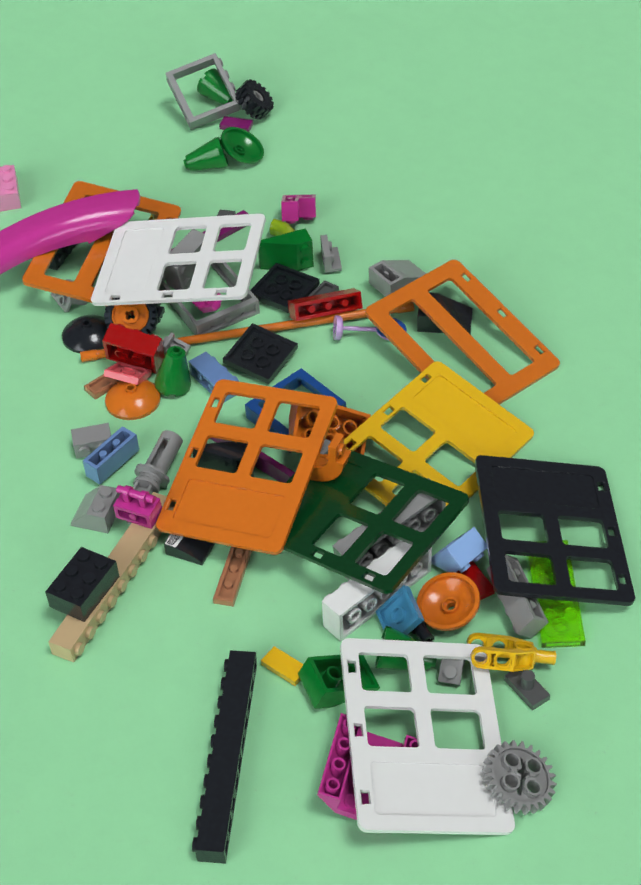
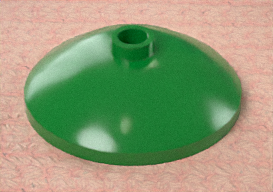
M229 127L222 132L220 136L221 144L227 154L235 160L246 164H254L263 158L264 148L260 141L250 132L237 127Z

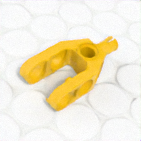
M473 633L467 638V644H471L475 639L483 641L482 646L474 648L470 654L471 661L477 668L515 672L532 670L536 663L552 665L556 663V651L537 650L533 642L523 639L486 633ZM497 641H501L504 643L503 648H495L492 646ZM479 652L487 654L486 659L482 662L475 660V655ZM497 657L509 658L504 664L497 662Z

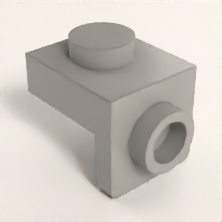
M172 332L169 336H165L162 341L164 354L172 346L183 348L186 355L191 348L189 344L175 338Z
M441 659L438 682L460 685L465 660Z

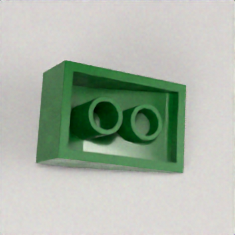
M306 228L262 239L258 250L260 269L270 270L275 263L297 271L314 267L313 243Z
M341 655L308 657L298 675L314 709L330 708L345 703ZM359 655L362 688L367 691L379 690L380 686L364 655ZM348 663L349 673L355 672L354 663Z

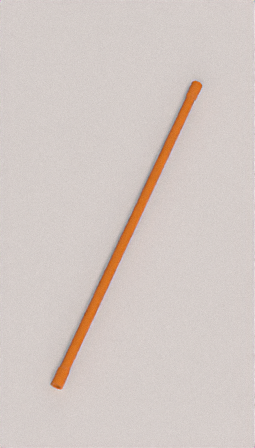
M410 302L390 314L414 311V303ZM366 309L301 321L289 320L258 326L271 332L333 323L335 315L341 316L343 321L367 318V316L365 315ZM248 327L179 337L177 339L192 345L241 337ZM104 349L80 352L82 362L106 358Z

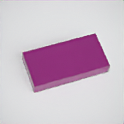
M224 116L219 127L222 130L229 127H237L250 132L253 120Z

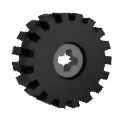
M249 79L236 90L235 98L238 100V105L242 106L241 109L245 110L247 115L250 114V117L261 120L274 108V102L272 97L269 96L270 93L265 90V87H262L260 83L257 84L255 80Z

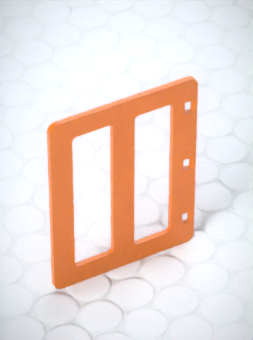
M77 181L73 184L63 203L118 190ZM140 196L139 206L135 208V210L158 215L156 220L177 219L181 215V208L177 205ZM114 230L95 240L74 281L71 282L45 275L58 249L33 257L22 278L23 284L92 303L91 297L94 291L92 285L103 265Z
M458 260L446 262L371 304L365 311L367 318L421 373L435 361L389 315L404 305L414 302L495 385L484 392V394L499 405L558 369L560 364L559 359ZM466 275L470 280L467 282L462 276ZM447 281H452L533 363L510 375L448 313L429 291ZM499 310H501L506 316L502 317L498 313ZM538 346L544 353L540 354L535 348Z

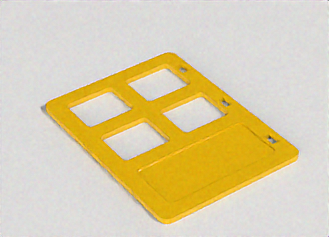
M436 361L344 439V444L347 445L352 441L355 445L349 450L355 451L366 440L372 439L401 462L397 468L416 473L424 478H429L432 481L462 491L470 499L478 491L476 471L462 485L457 486L426 463V460L446 443L473 463H475V459L479 455L512 458L533 438L534 431L445 364ZM425 376H428V378L430 379L426 383H424L422 379ZM388 408H391L393 410L392 413L389 415L384 413ZM401 410L406 411L434 433L416 451L409 450L381 428ZM373 479L364 489L387 506L396 496L392 491L399 484L386 479L382 481Z

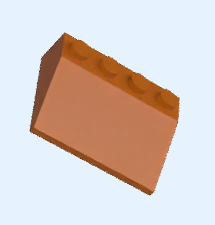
M291 405L289 435L308 438L320 409ZM338 405L325 439L332 441L336 432L344 434L345 439L363 424L371 414ZM350 441L346 447L350 449L355 444ZM366 441L355 452L364 455Z

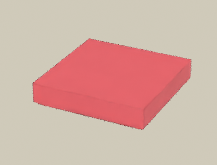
M120 361L104 370L105 377L136 385L150 378L152 374L151 369Z

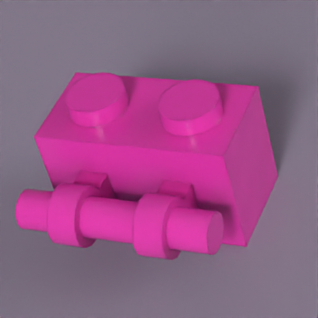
M118 485L116 492L120 493L113 505L116 518L152 529L162 509L160 498L151 495L148 491H138L128 485L125 487Z

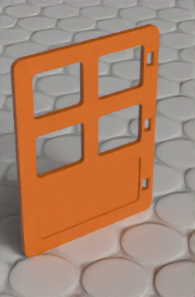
M226 379L217 381L156 521L157 529L163 533L271 555L280 554L288 539L338 407L337 400L332 396ZM227 395L265 400L254 428L250 429L216 423ZM214 400H219L217 407H212ZM285 403L320 409L308 438L269 432L280 404ZM209 438L248 444L235 473L197 467ZM263 447L302 453L291 483L251 477ZM193 450H198L196 457L191 458ZM171 501L176 502L173 511L168 510Z

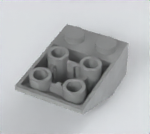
M382 260L369 267V284L386 297L426 273L410 260Z

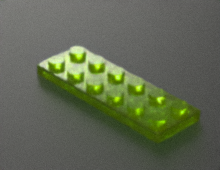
M562 540L564 544L568 545V540ZM527 556L531 582L555 585L550 560L543 557ZM566 560L571 585L576 587L571 560ZM537 598L549 622L539 631L541 647L585 646L586 640L579 602Z

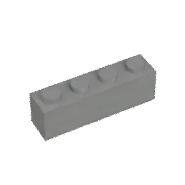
M505 555L509 580L529 583L518 559ZM489 566L487 568V572L490 576V581L492 583L491 571ZM497 594L504 605L505 613L510 618L516 634L532 638L549 623L537 598Z

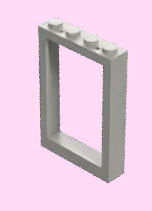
M213 263L211 265L229 287L236 285L238 276L227 263ZM164 274L159 291L171 290L164 282L166 280ZM248 290L245 298L240 299L242 302L197 321L181 302L169 303L194 335L217 332L260 313L259 300L250 290ZM165 295L164 297H173V295Z

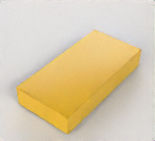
M274 646L261 660L262 666L292 685L296 686L301 679L298 672L303 664Z

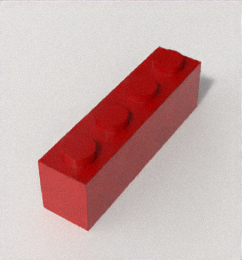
M355 288L288 300L290 318L295 321L363 308L361 291Z

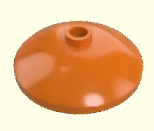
M148 380L138 385L120 381L107 392L105 404L109 413L114 417L123 420H137L153 413L159 406L161 397L155 388V384Z
M447 572L434 576L423 585L417 597V605L425 623L429 627L440 631H451L465 626L475 617L480 606V593L476 584L469 577L460 573Z

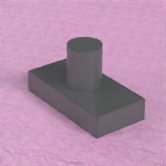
M533 671L509 672L504 676V681L532 711L550 700V694L535 679Z

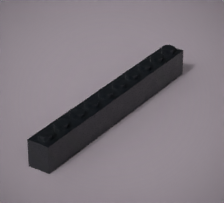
M230 650L229 659H225L224 662L226 676L221 679L223 694L218 696L217 703L220 711L219 715H215L214 718L216 734L211 736V748H213L212 754H208L207 758L209 774L204 775L203 786L206 788L205 795H201L200 798L202 814L197 816L196 830H199L198 837H194L192 843V851L196 852L198 862L226 864L257 670L256 652Z

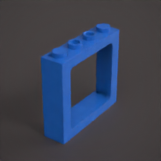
M302 368L273 386L295 390L303 385L313 394L332 396L337 400L338 405L346 407V402ZM254 398L245 404L246 418L256 425L265 400ZM274 418L269 432L289 435V429Z

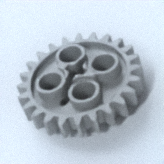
M512 740L510 744L506 741L501 746L497 744L488 753V757L483 762L485 766L482 769V772L486 773V775L482 779L489 782L485 788L493 790L490 797H498L497 804L500 805L504 802L507 811L514 807L515 814L522 810L524 815H527L529 811L535 814L552 800L551 797L555 794L553 788L557 785L552 780L556 774L549 773L553 766L545 764L548 759L547 757H539L540 750L534 753L532 745L525 748L523 741L517 746L515 740Z

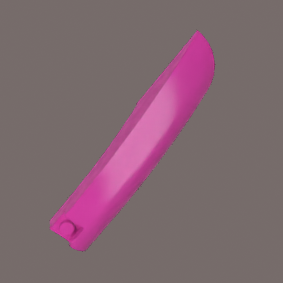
M138 189L103 193L73 200L38 212L1 230L0 275L20 263L49 251L83 242L90 244L122 226L135 214L134 210L140 204Z

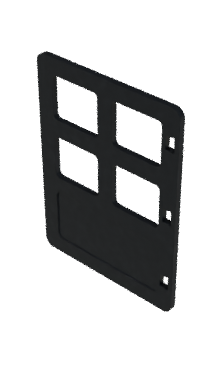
M485 455L476 457L475 470L492 585L495 593L503 596L631 606L634 603L635 593L606 472L603 468L590 465ZM598 485H603L604 491L599 490ZM499 514L540 517L543 520L547 543L504 539L501 533ZM558 519L600 523L607 548L564 544ZM608 530H613L614 536L609 535ZM505 555L548 558L551 562L555 585L509 580ZM566 560L610 564L616 590L572 586ZM619 578H625L626 584H621Z

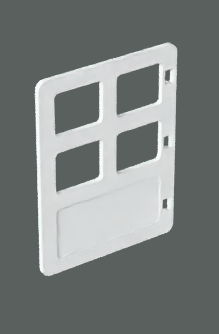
M264 214L127 221L114 230L91 297L92 304L94 306L240 300L245 298L248 294L266 222ZM251 226L244 250L215 251L222 228ZM206 229L199 252L170 254L177 231ZM242 262L234 287L204 288L211 264ZM196 264L188 289L159 291L167 266ZM217 293H226V295H217ZM165 295H173V297L164 298Z
M346 638L342 641L340 654L357 825L361 831L366 833L509 835L514 830L515 821L512 807L507 811L504 802L498 805L499 798L490 797L493 790H487L485 787L489 782L482 779L486 775V773L482 772L485 766L484 760L497 744L500 746L502 744L489 669L475 667L470 657L472 650L481 645ZM479 652L475 655V660L482 662L486 659L487 654ZM359 655L406 658L411 692L364 690L361 684ZM423 658L468 660L471 665L475 695L430 693L427 690ZM348 663L355 664V672L349 673ZM364 709L411 710L414 714L418 747L370 746L367 740ZM431 711L477 713L484 749L437 748L434 741ZM354 726H361L362 736L355 737ZM361 793H368L369 804H362Z

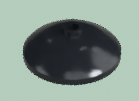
M84 315L69 322L62 332V340L65 347L76 353L104 349L102 340L107 331L105 318L98 315Z

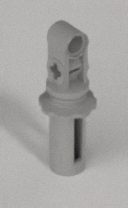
M169 430L163 431L146 463H140L136 466L134 471L137 477L133 481L134 490L148 491L152 495L153 492L159 493L160 488L168 486L170 480L166 474L183 443L182 438L177 433Z

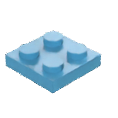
M405 585L376 610L383 630L385 626H391L408 635L424 621L410 587Z

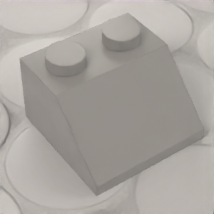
M103 485L87 493L71 522V526L109 533L116 518L113 505L120 493H117L114 487Z

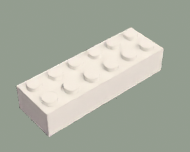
M400 541L394 547L387 549L378 559H374L366 568L379 574L387 575L412 545ZM432 547L395 591L390 594H383L351 579L342 583L336 591L326 595L322 600L323 627L339 641L345 639L376 614V610L403 585L411 587L431 572ZM366 575L365 579L373 581L374 577Z

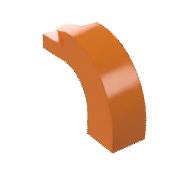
M336 432L328 446V454H319L310 480L330 481L341 474L351 456V450L346 449V444H344V434Z

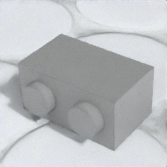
M109 423L71 429L76 459L87 457L111 437Z

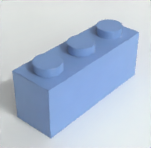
M207 352L188 361L190 375L210 393H212L216 382L221 379L239 382L236 376L230 374L225 366L219 364L217 359ZM227 395L224 402L236 395Z
M123 426L83 460L86 476L98 484L103 483L139 451L137 434Z

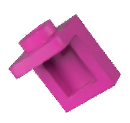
M222 300L192 303L203 313L217 311L221 306Z

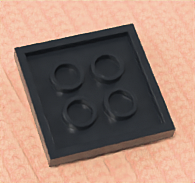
M275 263L250 291L259 302L289 313L288 300L308 297L319 286L320 279Z
M252 323L223 357V363L270 384L298 349V343Z

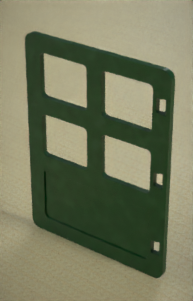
M351 450L350 459L337 478L330 481H309L283 550L383 594H390L395 591L468 505L469 498L462 491ZM295 473L288 479L286 483L292 482ZM375 477H381L404 486L379 514L351 504ZM419 493L449 503L424 532H419L394 521ZM338 517H345L367 526L366 530L342 556H337L314 546L315 542ZM384 534L412 545L387 575L379 574L357 564L380 536ZM316 552L323 555L321 559L314 557ZM370 575L374 577L373 581H370L365 579V576Z

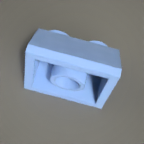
M473 527L432 556L431 564L446 572H457L459 570L462 573L471 566L469 562L472 560L476 562L484 556L483 551L487 549V544L476 528Z

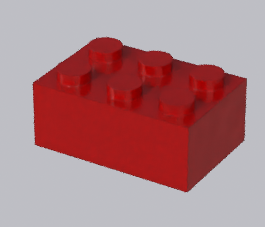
M110 323L102 340L106 359L151 369L152 373L157 374L164 359L162 338L155 334L143 333L138 329L126 328L122 324Z

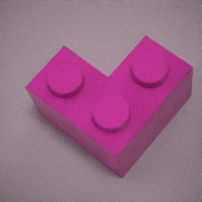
M316 194L283 195L281 201L282 221L294 224L296 221H299V218L312 220L313 217H316Z

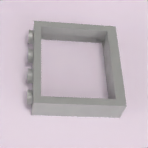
M216 53L166 72L167 83L190 130L241 110L240 105L237 103L238 100L235 98V86L233 82L230 83L227 70L223 69V62L221 58L217 57ZM215 64L233 101L193 116L176 80Z

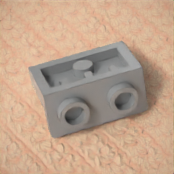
M320 235L325 273L342 271L338 247H332V242L328 241L327 235Z

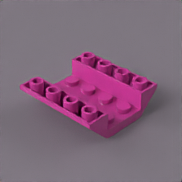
M341 713L317 795L335 813L357 820L347 715ZM354 726L355 737L362 736L361 726ZM367 732V740L370 746L418 747L417 738L406 735L403 743ZM361 793L362 804H369L368 793Z

